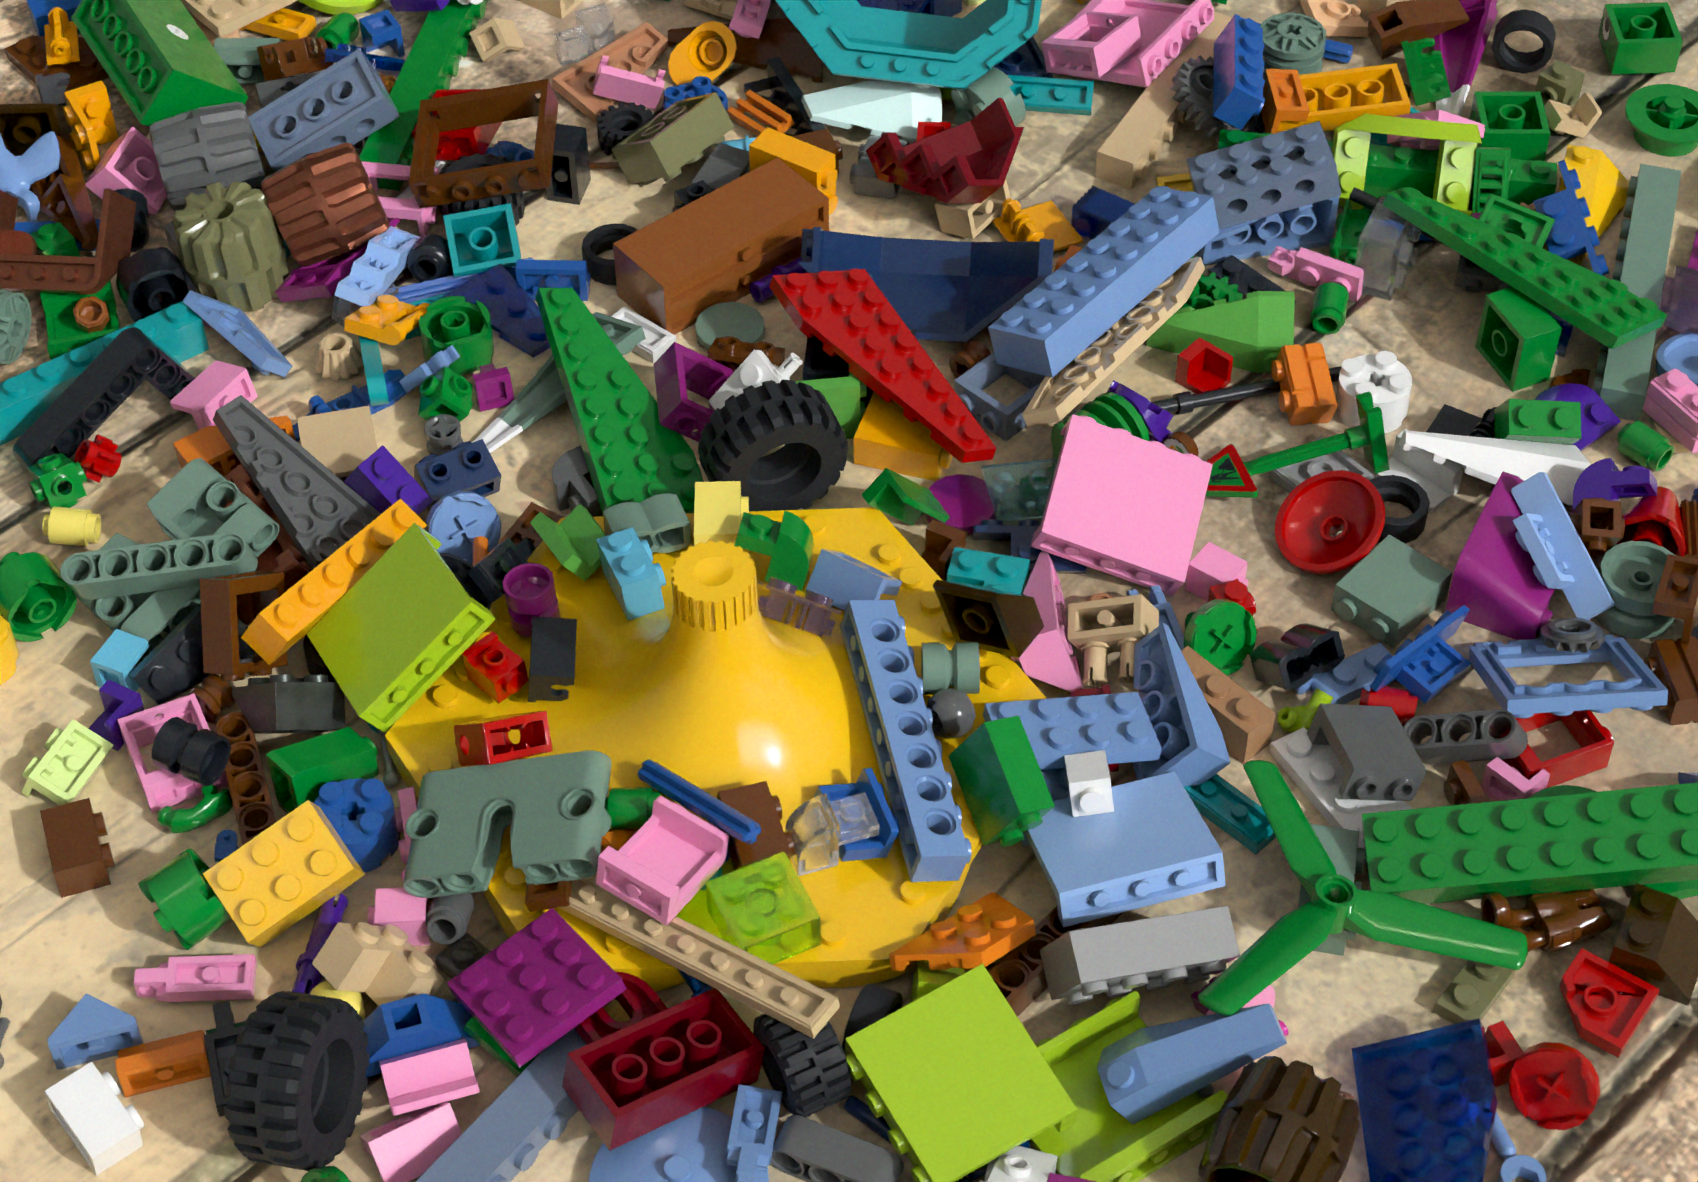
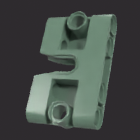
M196 458L186 464L146 503L162 530L171 540L236 533L245 540L257 558L273 543L280 529L279 524L246 497L235 483L224 478L202 458ZM233 501L229 506L225 507L226 504ZM116 533L99 550L140 544ZM241 552L235 553L229 561L236 559ZM203 557L196 559L192 566L198 564ZM165 562L156 566L155 570L160 569ZM127 567L121 569L117 576L121 575ZM88 572V573H85V574L80 578V580H83L85 577H87V575L89 574V572ZM200 585L93 600L83 599L74 592L75 596L113 632L119 629L146 639L149 648L143 654V659L201 603ZM123 609L120 614L115 616L119 610Z
M579 751L426 773L422 777L417 809L411 814L405 825V831L411 839L403 883L404 890L413 896L421 898L487 891L500 856L503 833L509 825H511L510 839L513 866L515 869L521 868L524 872L527 885L593 877L597 874L602 837L609 831L612 823L611 816L604 808L609 789L612 766L611 758L598 751Z

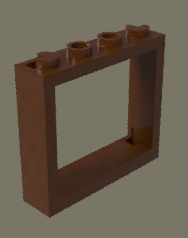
M549 79L420 100L408 183L419 208L550 187L558 101ZM541 93L540 98H537L535 94ZM431 111H437L439 115L434 116ZM538 116L534 159L434 175L440 132ZM536 167V169H534V170H528V169H527V168Z

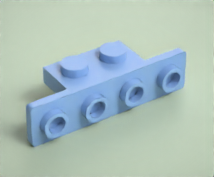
M1538 472L1513 487L1511 493L1523 514L1513 520L1518 530L1515 536L1522 549L1530 553L1535 563L1533 571L1539 582L1547 586V588L1562 589L1577 618L1590 620L1613 607L1614 601L1545 472Z

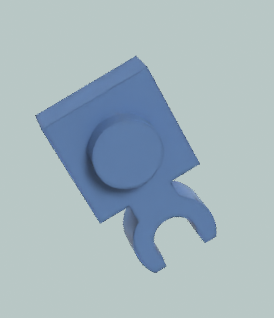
M451 345L443 352L439 351L430 360L418 366L399 382L406 393L421 387V384L429 375L434 376L445 366L448 368L450 364L460 358V355L454 346Z

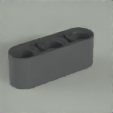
M1503 709L1420 715L1408 720L1403 727L1424 764H1444L1460 760L1467 762L1493 760L1496 757L1511 759L1522 754L1528 744L1526 732L1513 714ZM1511 730L1507 736L1498 739L1502 732ZM1471 732L1467 739L1459 742L1461 736ZM1431 736L1426 743L1420 744L1425 737Z
M799 1115L787 1117L774 1141L771 1164L778 1170L806 1182H897L904 1169L903 1161L895 1153Z

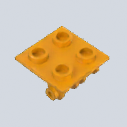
M1006 199L1001 205V216L992 221L1007 242H1037L1040 239H1054L1053 252L1068 248L1070 245L1083 243V239L1052 200L1021 210V204L1017 200Z

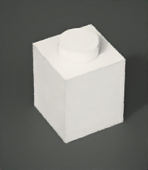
M1105 750L1064 755L1073 817L1114 812L1111 779Z

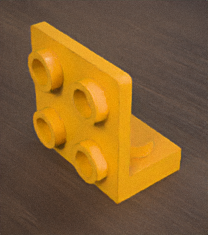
M102 80L64 92L67 106L63 107V113L68 125L73 126L74 132L69 133L70 140L74 142L76 152L81 151L80 155L87 171L91 169L94 171L101 161L97 146L118 139L107 88Z

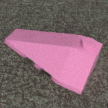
M1042 551L1038 556L1023 594L1034 598L1045 627L1020 658L1013 656L1011 658L1014 662L1020 661L1027 676L1072 692L1083 689L1080 666L1076 656L1070 658L1073 650L1072 643L1067 640L1068 621L1065 615L1067 614L1060 579L1049 553Z

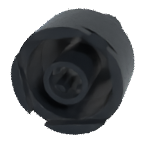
M168 248L146 249L119 262L116 277L117 291L130 317L135 322L183 301L190 290L196 292L195 286L188 274H185L186 271L181 265L179 258Z

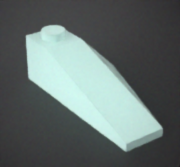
M872 79L803 95L801 100L810 121L844 129H850L853 125L871 130L870 135L881 137L882 132H896L900 136V140H907L909 144L917 141L918 121L942 122V95L936 86Z

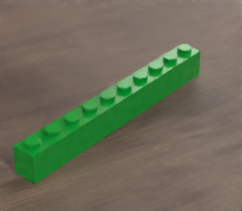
M450 0L442 11H429L389 94L400 117L369 135L359 156L361 161L411 166L414 148L412 131L418 121L420 100L432 99L437 90L450 89L452 77H456L458 74L459 62L467 54L468 43L471 38L470 32L477 28L479 19L484 18L485 6L491 0H483L480 4L469 3L467 5L460 4L457 0ZM376 178L378 188L400 191L405 181Z
M1221 129L1218 150L1265 137L1272 133L1262 134ZM1327 140L1332 152L1333 140ZM1370 143L1364 192L1377 198L1380 196L1386 198L1389 192L1404 187H1411L1420 191L1423 195L1433 198L1439 150L1382 146ZM1511 158L1508 188L1509 201L1519 205L1521 202L1530 205L1537 199L1555 193L1557 186V163ZM1483 160L1482 165L1502 166L1503 161ZM1482 174L1481 179H1501V175ZM1472 179V186H1471V194H1470L1469 208H1471V202H1472L1473 179ZM1481 188L1480 193L1500 194V189Z

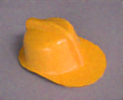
M716 21L704 22L695 28L675 47L670 55L668 69L673 82L679 86L692 82L698 76L708 77L712 82L728 68L735 58L737 49L736 39L731 29L725 24Z

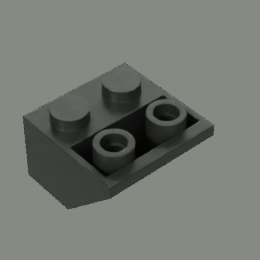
M292 674L270 675L269 678H249L248 686L232 688L233 698L255 733H325L345 728L344 692L337 682H328V675H307L304 678H294Z

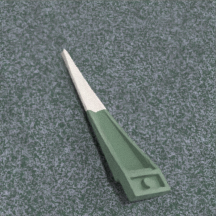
M599 312L592 314L622 355L630 353L637 344L646 339L642 326ZM553 354L518 396L473 442L483 439L491 453L567 401Z

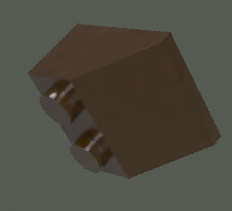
M54 103L0 104V134L6 149L14 156L24 154L36 140L50 131L59 137L70 140L69 133L72 131L64 116L63 107Z
M936 580L933 584L955 642H978L979 649L1020 658L1045 627L1033 597L969 583Z
M1636 883L1609 963L1659 988V996L1688 1006L1698 978V921L1678 897Z

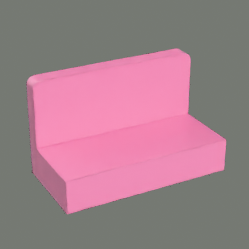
M214 361L170 401L173 409L192 414L196 426L200 430L204 427L215 426L213 418L216 410L238 396L242 395L251 403L258 395L246 368Z
M465 1038L379 1061L392 1115L403 1114L480 1092Z
M443 1102L407 1112L359 1135L365 1151L373 1157L383 1182H409L421 1176L457 1140L462 1132L450 1103Z

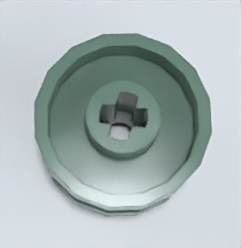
M1628 541L1617 544L1608 550L1601 561L1598 572L1614 601V606L1595 616L1600 624L1615 634L1632 639H1649L1660 636L1671 628L1674 617L1653 614L1652 612L1668 554H1675L1662 546L1647 541Z

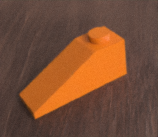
M288 416L269 418L296 441L291 420ZM216 425L204 427L173 443L181 469L190 461L202 458L225 477L241 464Z

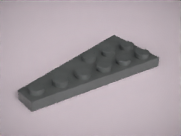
M242 395L216 410L213 422L312 570L381 515L380 512Z

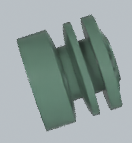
M1300 13L1276 14L1263 21L1260 25L1263 28V43L1265 44L1263 50V61H1265L1263 76L1265 69L1298 70L1299 75L1322 72L1326 30L1320 22Z
M0 289V364L9 365L18 359L28 341L31 329V308L28 299L23 293Z

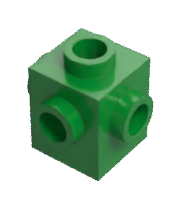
M446 366L434 376L429 375L420 387L421 399L418 415L428 421L434 416L448 414L456 417L461 422L469 415L473 405L471 401L473 384Z
M62 453L48 455L40 459L38 463L27 467L33 480L29 482V486L34 498L38 503L41 501L45 503L50 509L53 507H73L78 503L77 499L87 495L83 487V483L87 482V478L79 462L74 463Z

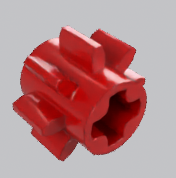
M97 434L94 442L88 439L81 442L75 454V462H79L86 478L100 483L102 476L112 478L117 473L121 465L122 456L121 453L116 451L118 445L113 443V440Z

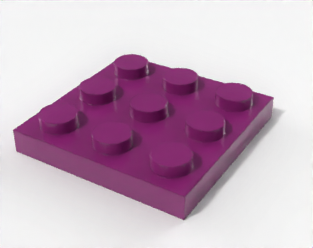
M553 908L447 982L452 994L519 1068L626 990L622 978Z

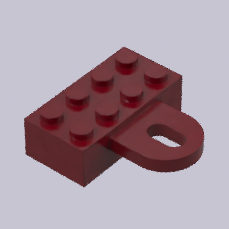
M615 971L622 978L626 990L614 999L618 1001L631 1019L626 1022L615 1021L602 1007L574 1027L586 1045L567 1054L562 1087L609 1151L736 1092L739 1084L749 1086L757 1082L765 1048L718 989L713 988L667 1008L645 981L632 974Z

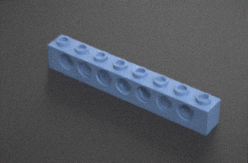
M849 600L840 629L891 813L896 816L899 823L898 838L910 881H959L966 863H969L971 860V843L968 838L964 837L962 831L961 810L959 805L954 804L951 793V776L949 772H945L941 760V742L935 739L932 712L930 708H926L923 699V682L921 677L916 675L914 651L911 646H908L905 638L904 618L899 616L895 600Z

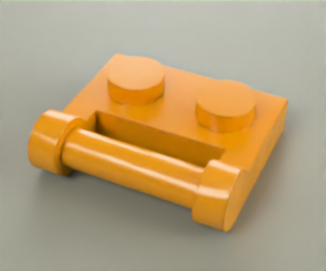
M381 295L370 306H363L345 317L344 331L385 344L397 345L405 339L406 334L419 326V319L421 316L423 318L427 313V307L430 304L421 303L415 306L401 302L392 295Z

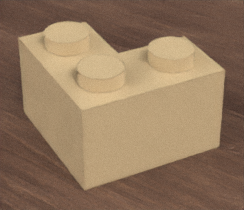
M338 922L312 962V965L336 990L365 992L378 1006L422 993L434 996L444 981V978L433 968L434 962L426 954L417 951L407 941L408 935L402 929L392 924L377 926L366 922H359L358 924Z

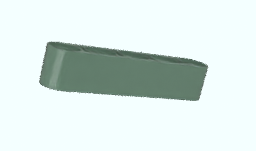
M223 533L75 553L64 560L60 573L62 579L79 597L93 600L199 586V579L255 571L258 560L255 553L240 535L236 533ZM241 552L236 559L229 561L235 553ZM203 557L198 564L192 566L196 559ZM165 562L160 569L155 570L156 566ZM127 567L121 575L117 576L121 569ZM88 572H89V574L87 575V577H85L83 580H80V578H81L85 573H88Z

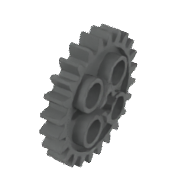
M1198 56L1196 60L1191 57L1180 66L1172 78L1174 84L1171 86V90L1176 92L1172 98L1181 103L1177 108L1178 111L1188 114L1185 120L1196 123L1194 128L1196 131L1202 128L1205 130V137L1207 139L1213 135L1217 144H1219L1221 129H1240L1213 116V58L1209 56L1205 61L1202 56ZM1261 112L1257 116L1252 115L1240 131L1263 134L1265 126Z

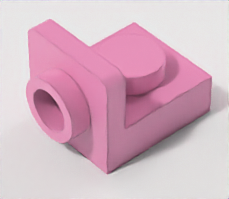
M1496 757L1486 765L1481 787L1485 794L1493 801L1526 799L1547 787L1550 773L1542 769L1528 780L1516 768L1509 766Z

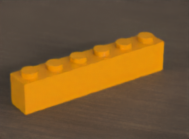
M399 499L262 610L241 638L270 665L303 638L414 523L423 529L426 528L427 524L405 502Z

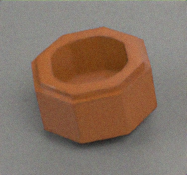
M95 296L81 298L73 308L77 327L88 333L103 330L110 320L106 303Z

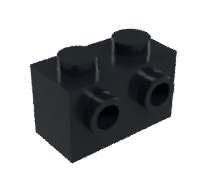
M556 123L550 187L546 188L547 199L580 205L591 181L586 128Z

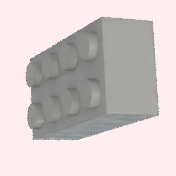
M1228 906L1069 931L1040 949L1051 1000L1066 998L1069 1005L1092 1000V995L1106 992L1107 998L1123 996L1132 993V988L1143 985L1146 986V991H1154L1172 985V981L1181 979L1185 980V984L1209 980L1210 975L1224 972L1227 969V963L1240 957Z

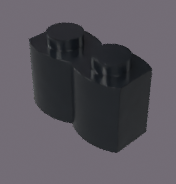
M1308 623L1290 628L1280 640L1273 639L1260 644L1250 654L1256 680L1283 689L1298 688L1307 683L1315 673L1330 671L1345 658L1339 632Z

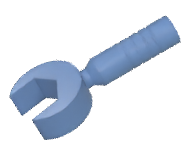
M1487 1106L1481 1109L1482 1114L1479 1118L1499 1156L1505 1159L1499 1172L1498 1182H1512L1518 1176L1533 1182H1546V1172L1536 1159L1527 1155H1516V1148L1495 1108Z

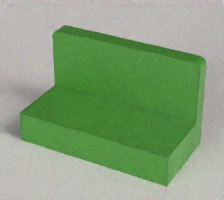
M581 504L577 505L560 524H557L542 512H539L530 522L561 565L584 581L601 566L596 539L607 535L588 510Z

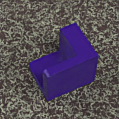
M108 679L99 689L105 711L88 729L112 743V749L119 751L124 745L117 719L144 711L145 709L140 693Z

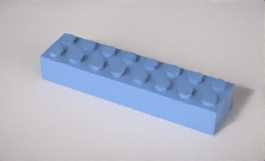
M1157 186L1150 190L1144 198L1131 206L1126 213L1115 222H1112L1108 228L1089 241L1084 248L1069 258L1053 274L1047 276L1041 284L1030 293H1027L1023 299L1004 312L999 319L988 327L996 363L1053 378L1220 233L1213 197L1201 195L1194 191L1174 190L1167 186Z

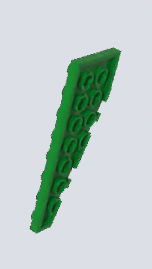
M1404 187L1389 192L1383 202V206L1610 349L1619 347L1662 327L1667 317V314L1657 309L1658 306L1655 302L1647 298H1640L1631 293L1624 283L1618 280H1610L1533 245L1516 234L1502 231L1429 198L1414 188Z
M538 288L535 298L602 514L603 511L614 505L625 502L641 503L645 499L659 494H676L685 513H694L695 482H704L694 451L681 434L660 425L657 401L574 289Z

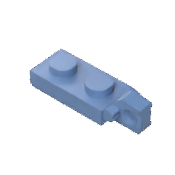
M738 1085L726 1151V1165L737 1167L735 1182H753L755 1170L767 1172L773 1152L782 1097L781 1091Z

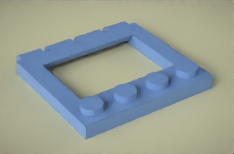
M1612 634L1605 635V641L1601 644L1600 648L1588 650L1586 653L1574 651L1573 653L1569 651L1558 652L1555 648L1545 646L1544 642L1540 639L1510 640L1507 644H1503L1501 641L1473 643V646H1469V662L1502 709L1511 712L1516 718H1529L1533 716V713L1549 712L1558 716H1566L1572 714L1573 711L1590 710L1595 713H1609L1614 708H1631L1638 711H1647L1652 709L1653 706L1667 705V688L1623 637L1615 638ZM1610 661L1626 681L1591 680L1584 684L1559 682L1548 683V685L1542 687L1517 685L1505 668Z

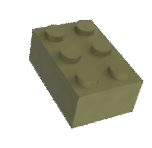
M714 92L676 101L611 150L629 184L644 182L647 185L659 178L668 181L682 173V166L701 159L704 156L702 151L707 147L712 148L717 146L718 143H722L725 140L724 135L733 129L734 125L717 93Z

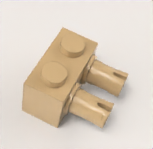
M1142 594L1069 604L1067 640L1084 654V678L1082 682L1084 686L1098 688V681L1099 686L1108 685V654L1113 652H1120L1119 680L1123 683H1134L1135 644L1159 626V610Z

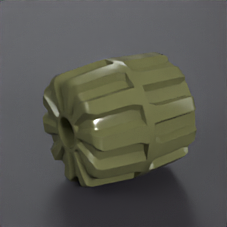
M235 181L226 188H224L222 183L215 182L208 184L205 193L201 195L191 192L184 197L186 207L184 210H175L173 225L180 263L194 284L196 292L237 307L243 312H255L264 308V305L274 298H278L275 291L288 277L289 271L283 236L263 192L259 189H251V186L246 182Z

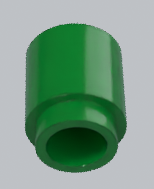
M350 13L335 14L318 31L316 38L322 37L325 40L330 56H340L358 37L359 22Z
M1333 282L1323 283L1316 287L1310 320L1317 332L1327 335L1334 334L1344 325L1349 293L1345 287Z
M1640 420L1633 424L1627 423L1617 435L1616 440L1619 442L1618 451L1646 469L1652 468L1657 472L1662 470L1674 453V447L1669 444L1668 438Z
M652 787L612 788L609 796L605 799L604 808L611 816V829H640L652 816L653 802L658 796L665 798V795L660 791H654Z

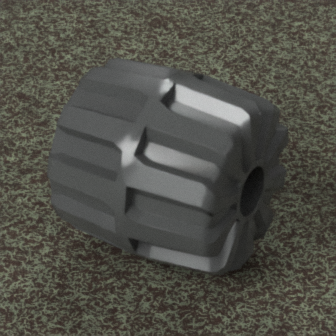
M242 102L195 108L156 121L150 125L149 132L170 206L174 212L175 210H184L186 207L184 197L189 193L201 195L205 193L208 184L215 182L222 183L224 188L229 187L235 181L246 182L251 186V189L262 191L261 182L265 178L247 110Z

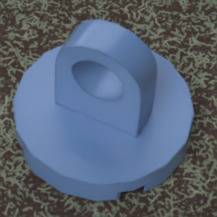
M455 491L443 496L433 505L426 518L427 526L425 531L437 538L442 544L437 549V552L459 556L471 565H473V539L475 537L483 536L488 539V553L493 550L500 539L501 521L496 509L488 499L472 491Z

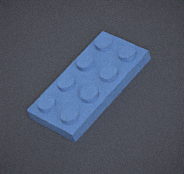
M1138 692L985 703L983 711L985 722L1019 715L1040 770L1066 768L1064 755L1105 750L1107 763L1117 764L1159 760L1162 751L1160 742Z

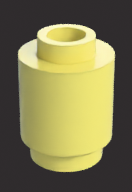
M53 507L50 514L46 513L44 515L42 524L43 535L48 536L51 544L86 547L89 543L97 544L101 534L100 514L92 513L90 509Z

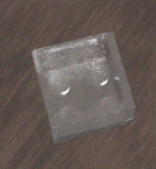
M1380 196L1359 238L1355 266L1364 270L1362 293L1391 301L1396 289H1403L1408 275V269L1406 268H1413L1418 248H1414L1413 245L1414 242H1418L1422 230L1383 206L1386 197Z

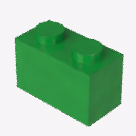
M1507 399L1494 409L1495 438L1572 445L1581 439L1580 402Z

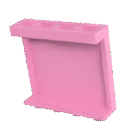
M1092 0L1074 18L1084 11L1137 15L1142 46L1100 78L1069 76L1148 87L1214 20V8L1211 0H1195L1190 6L1150 0Z
M1072 414L1060 435L1064 436L1043 518L1040 526L1034 532L1031 547L1147 588L1159 585L1164 594L1173 596L1185 583L1213 464L1202 461L1194 454H1183L1171 450L1160 442L1146 441L1135 437L1127 430L1113 429L1099 424L1091 417Z

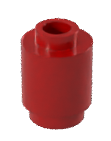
M1384 686L1377 692L1371 688L1370 691L1362 690L1359 705L1392 707L1401 725L1404 726L1408 720L1415 716L1418 697L1409 695L1407 690Z

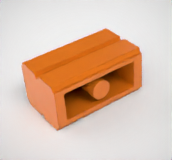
M1310 343L1303 346L1297 344L1281 347L1277 359L1273 360L1271 367L1273 380L1280 382L1279 407L1281 412H1287L1288 421L1291 426L1306 425L1309 422L1312 424L1328 423L1332 420L1338 405L1323 344Z

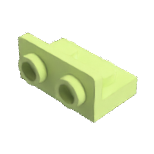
M72 719L64 731L57 727L44 746L48 750L44 757L40 759L35 756L22 774V777L27 780L21 793L29 797L35 789L58 805L73 802L110 753L113 744Z

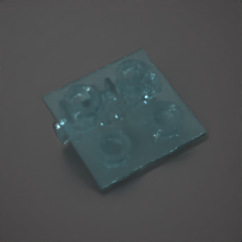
M1055 458L981 466L997 520L1011 521L1043 518L1057 465Z

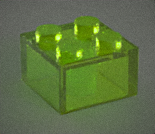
M784 851L705 882L707 909L724 941L770 964H775L821 945L820 916Z

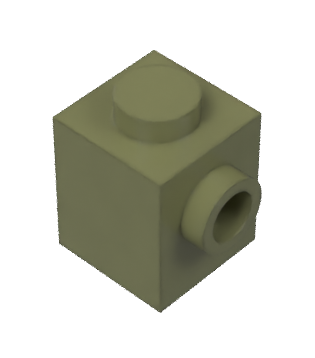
M1557 60L1539 74L1535 92H1541L1544 105L1548 100H1553L1574 107L1579 100L1585 74Z

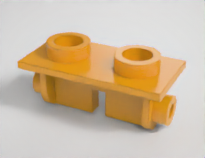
M55 7L48 13L49 24L44 25L47 66L55 64L65 65L80 61L77 27L73 21H69L65 10Z

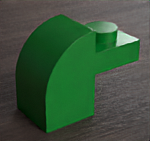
M784 511L781 522L771 520L764 515H753L744 512L734 546H740L747 550L771 556L765 581L802 591L814 548L813 535L808 525L801 518L788 511Z

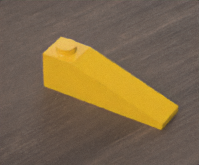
M1568 145L1564 160L1568 170L1576 169L1582 188L1575 191L1578 199L1585 197L1591 214L1590 217L1585 218L1587 227L1594 225L1599 238L1604 231L1610 228L1615 216L1620 214L1625 208L1629 181L1602 150L1586 146ZM1562 174L1558 192L1566 189ZM1588 253L1567 260L1581 266L1588 257Z

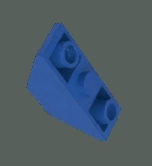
M424 993L381 1004L363 1021L365 1024L363 1031L367 1033L369 1043L366 1046V1052L369 1054V1067L366 1069V1077L382 1073L379 1061L464 1038L466 1039L468 1049L481 1046L463 1030L465 1024L473 1016L460 1003Z

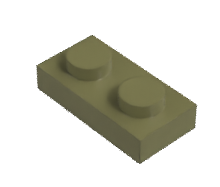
M1468 960L1436 1001L1433 1012L1472 1034L1513 979L1515 970Z

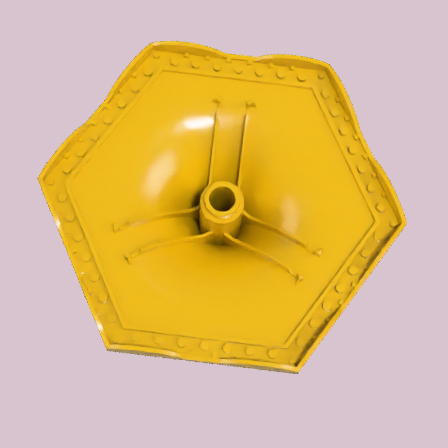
M875 507L749 511L750 514L764 515L778 522L782 521L784 511H788L801 518L810 528L814 539V548L803 590L799 591L765 581L771 556L747 550L740 546L736 547L733 543L729 542L727 544L724 541L713 542L712 540L708 541V543L700 542L694 546V513H687L686 515L691 523V544L678 551L669 553L654 552L652 554V563L660 564L666 580V585L661 587L665 608L629 621L603 573L602 564L584 581L562 566L546 543L542 541L527 561L528 563H537L549 568L553 573L561 618L577 619L574 685L551 686L555 690H568L569 698L563 701L536 700V702H528L529 682H527L518 692L511 694L498 704L468 680L461 654L385 734L387 750L407 788L414 787L419 798L422 777L426 773L469 767L461 766L458 760L454 726L456 724L495 716L547 711L553 751L515 760L593 750L602 752L611 758L612 761L607 796H609L612 788L651 787L638 777V771L642 768V763L649 759L717 798L718 791L767 781L771 795H777L781 803L782 819L780 822L784 832L789 831L794 841L795 855L790 857L787 873L738 884L729 858L721 866L722 877L719 884L710 890H699L676 917L818 988H844L863 986L867 983H878L900 976L916 965V961L909 964L904 971L891 970L889 954L930 930L932 924L947 919L963 886L970 865L983 845L948 755L985 722L983 717L985 703L1047 699L1045 695L1010 656L979 649V694H966L970 698L976 714L972 729L960 738L949 740L934 734L935 739L941 742V760L944 770L949 772L951 776V793L954 804L959 805L961 810V827L964 837L968 838L971 843V860L969 863H966L959 881L911 882L898 837L885 858L841 862L814 798L818 786L856 783L863 768H872L877 781L884 788L885 799L889 808L890 805L840 629L845 611L806 592L821 550L827 549L843 552L902 581L897 596L881 593L879 600H895L898 614L904 618L905 638L908 646H911L914 651V668L917 677L922 679V643L940 642V644H945L948 650H952L956 643L933 588L935 581L942 579L887 517ZM593 517L604 531V517ZM561 518L557 524H560L565 518ZM504 594L491 605L490 612L495 617V620L468 648L493 631L498 635L500 642L525 661L529 679L531 637L517 634L511 627ZM923 695L926 706L929 698L933 695ZM519 730L508 732V737L513 744H518L520 741ZM665 795V798L669 801L679 804L678 802L674 801L673 799ZM684 807L690 813L696 815L697 817L701 818L702 820L708 823H711L706 819L702 818L701 816L697 815L693 811L689 810L688 808ZM511 825L503 833L500 856L497 860L495 871L487 891H483L508 938L549 910L529 912L525 905L527 883L521 868L515 869L513 866L510 839ZM610 827V829H609L608 832L619 831V830H613V829H611V827ZM631 829V830H633V831L636 833L639 829ZM553 908L614 971L632 974L645 981L654 991L667 989L693 978L689 974L560 908Z

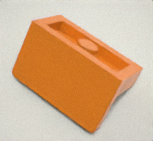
M1265 69L1263 76L1265 80L1263 87L1265 103L1260 112L1266 133H1278L1280 121L1307 122L1309 108L1298 70Z
M197 1030L120 1049L118 1051V1059H115V1065L124 1096H134L210 1077L204 1031Z

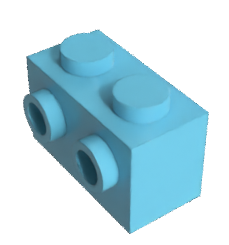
M633 527L596 539L603 573L627 620L629 621L664 609L661 587L666 585V580L660 564L652 563L653 555L647 540L640 541Z

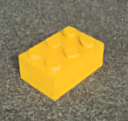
M307 800L204 872L203 875L246 941L261 948L360 879L365 873L322 809Z

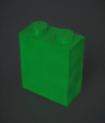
M1019 715L984 722L948 755L983 846L999 842L1001 847H1007L1024 839L1023 833L1043 823L1042 817L1055 807Z

